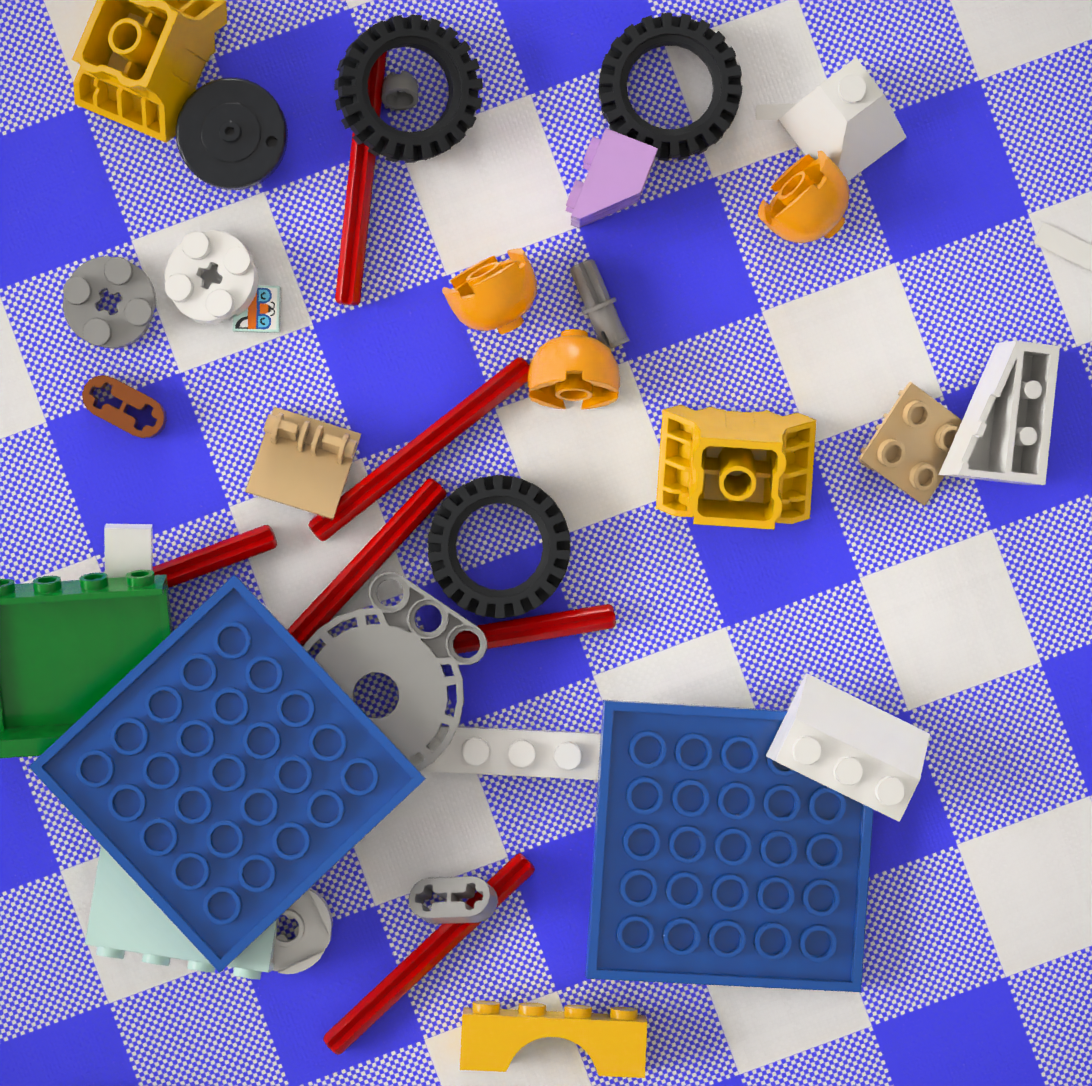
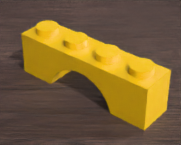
M485 1000L473 1001L472 1008L463 1007L460 1070L506 1072L516 1053L528 1043L545 1037H559L570 1040L583 1048L592 1059L598 1076L645 1078L646 1015H638L637 1008L611 1007L610 1014L592 1013V1007L587 1005H565L564 1012L546 1011V1005L541 1003H519L518 1010L500 1009L499 1002Z

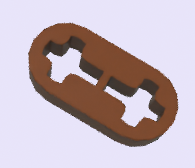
M101 375L90 379L84 386L82 398L87 410L118 428L144 439L159 435L165 428L167 417L163 406L157 400L113 377ZM107 384L112 385L111 394L123 401L120 408L104 404L99 409L96 406L98 398L93 395L95 388L104 389ZM131 405L139 410H145L148 405L152 406L151 415L157 419L156 424L153 427L145 425L142 431L136 428L139 420L126 413L129 406Z

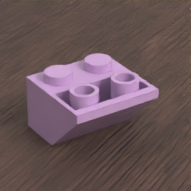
M605 128L601 139L593 136L583 160L582 168L588 170L584 183L575 180L566 203L565 211L572 213L571 225L581 228L638 203L655 161L658 148Z

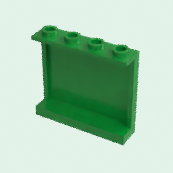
M136 570L127 573L126 577L108 578V575L105 573H89L82 575L79 578L80 580L61 581L59 576H42L34 579L33 583L15 584L12 579H0V758L40 756L172 633L167 574L154 575V571Z

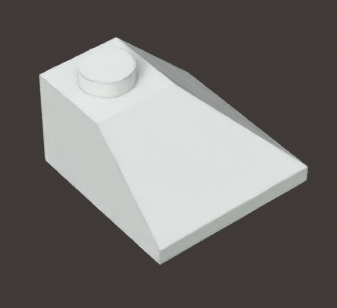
M857 57L818 85L778 119L804 156L809 154L816 160L818 159L817 151H823L837 165L846 177L847 182L907 138L886 96Z

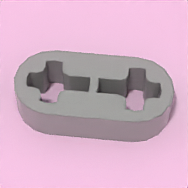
M474 876L422 879L413 886L408 898L409 907L412 912L427 923L432 924L482 922L493 915L498 904V897L494 888L481 878ZM476 890L483 895V900L476 901L474 909L465 902L460 901L462 898L474 897ZM433 892L439 897L447 899L446 902L432 903L431 910L423 905L424 900L431 899Z

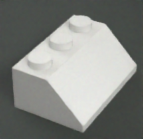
M806 673L766 757L900 822L920 781L930 734Z

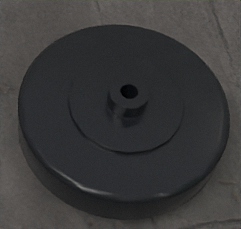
M221 78L204 84L186 100L177 119L176 142L184 163L200 180L219 189L243 190L263 182L278 168L287 148L288 128L279 104L263 87L241 78Z

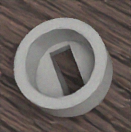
M402 71L401 74L391 72L384 78L382 84V103L393 110L413 108L418 103L417 80L407 71Z

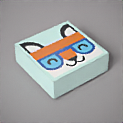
M258 286L250 306L238 316L233 315V331L280 333L281 287Z

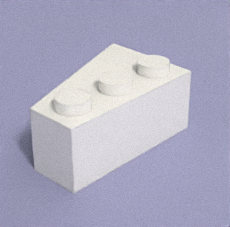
M1009 341L995 344L938 475L1021 485L1046 484L1060 346L1024 341Z

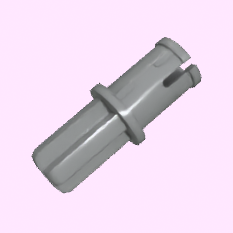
M589 259L574 265L570 273L586 308L582 313L583 315H588L598 340L611 349L630 341L613 304L617 300L615 297L610 298L595 261Z

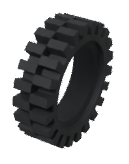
M672 12L661 13V17L652 18V15L642 18L639 24L635 26L631 24L627 27L624 33L611 44L609 52L604 57L599 78L598 90L601 111L604 119L606 118L610 125V130L658 148L656 157H659L658 160L669 161V158H678V160L688 159L690 155L696 153L699 155L712 144H716L732 124L742 96V72L740 65H737L736 53L732 46L728 47L725 43V37L719 31L715 33L710 29L709 23L702 19L700 22L691 19V15L683 13L681 17L672 16ZM661 46H678L690 50L705 63L712 77L713 93L708 109L698 120L678 129H663L649 124L636 113L628 98L627 80L633 65L643 54Z
M399 15L391 17L386 21L382 20L359 35L345 51V57L340 60L337 68L340 73L334 84V90H338L339 96L335 100L337 111L342 110L344 119L341 121L345 129L350 127L355 134L352 138L359 145L364 143L368 146L369 153L375 156L381 154L386 156V160L392 162L401 160L405 161V163H415L420 160L433 158L451 149L453 145L459 143L466 136L465 132L467 129L473 127L477 119L474 117L475 111L481 108L482 98H478V91L483 89L482 78L477 79L475 71L480 67L477 59L471 60L467 52L471 48L467 42L460 43L455 38L458 33L451 27L446 30L440 27L441 21L433 18L428 21L422 20V15H410L405 18ZM410 47L429 54L439 63L446 75L449 88L446 109L440 119L424 131L407 132L393 128L377 115L371 105L368 95V78L371 68L384 52L393 48Z
M493 475L480 477L467 484H463L443 501L431 522L432 525L427 543L428 559L434 578L448 598H451L461 608L476 615L506 618L525 614L543 604L556 591L567 571L571 552L570 534L562 511L555 501L541 488L521 478ZM495 503L510 504L529 514L539 528L543 544L541 561L536 571L527 581L514 588L505 590L489 589L478 585L467 576L457 558L456 542L463 522L479 508Z

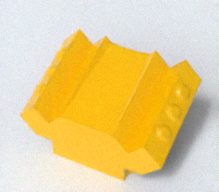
M97 0L72 58L73 61L80 64L73 82L75 105L167 143L176 136L177 119L181 108L189 96L196 90V85L206 62L216 52L215 32L227 24L226 1Z
M683 405L663 409L656 509L673 516L693 517V524L773 530L775 529V523L794 524L810 519L816 419L798 412L780 416L768 410L761 412L725 411V409H717L712 406L697 411Z

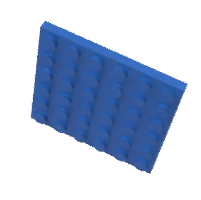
M233 575L29 766L36 776L219 973L426 779L236 575Z
M603 700L585 970L587 979L861 992L873 809L766 757L788 710Z

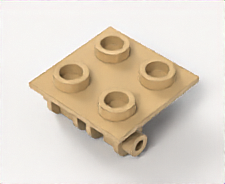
M909 382L904 390L898 392L900 397L890 412L883 415L884 421L881 425L877 424L875 427L876 433L866 448H861L860 452L862 454L858 459H860L859 462L872 471L875 470L925 506L944 478L943 475L938 474L962 420L912 382Z
M274 407L272 414H268L263 430L265 434L245 492L334 519L361 433Z

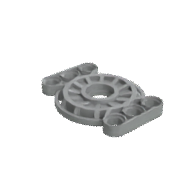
M385 572L378 575L369 587V598L373 608L358 609L337 616L319 628L303 647L309 653L320 639L326 644L316 655L315 660L353 701L355 687L358 681L365 675L383 673L396 683L399 691V700L395 709L389 715L382 718H369L408 760L418 753L425 758V760L415 766L421 771L435 762L450 745L460 724L464 706V687L459 665H472L479 662L486 654L488 640L485 633L478 626L402 575L394 572ZM396 580L402 585L403 597L397 605L385 606L379 601L377 590L383 581ZM425 605L435 606L442 615L440 626L432 632L420 630L415 622L417 611ZM377 615L380 624H368L366 616ZM354 618L357 619V627L348 629L335 638L328 632L342 622ZM463 631L474 632L480 640L479 651L470 658H463L454 650V639ZM442 665H451L454 675L446 677ZM456 685L457 703L454 717L446 714L449 702L448 686ZM442 724L449 725L450 728L443 742L432 752L428 745L437 736Z

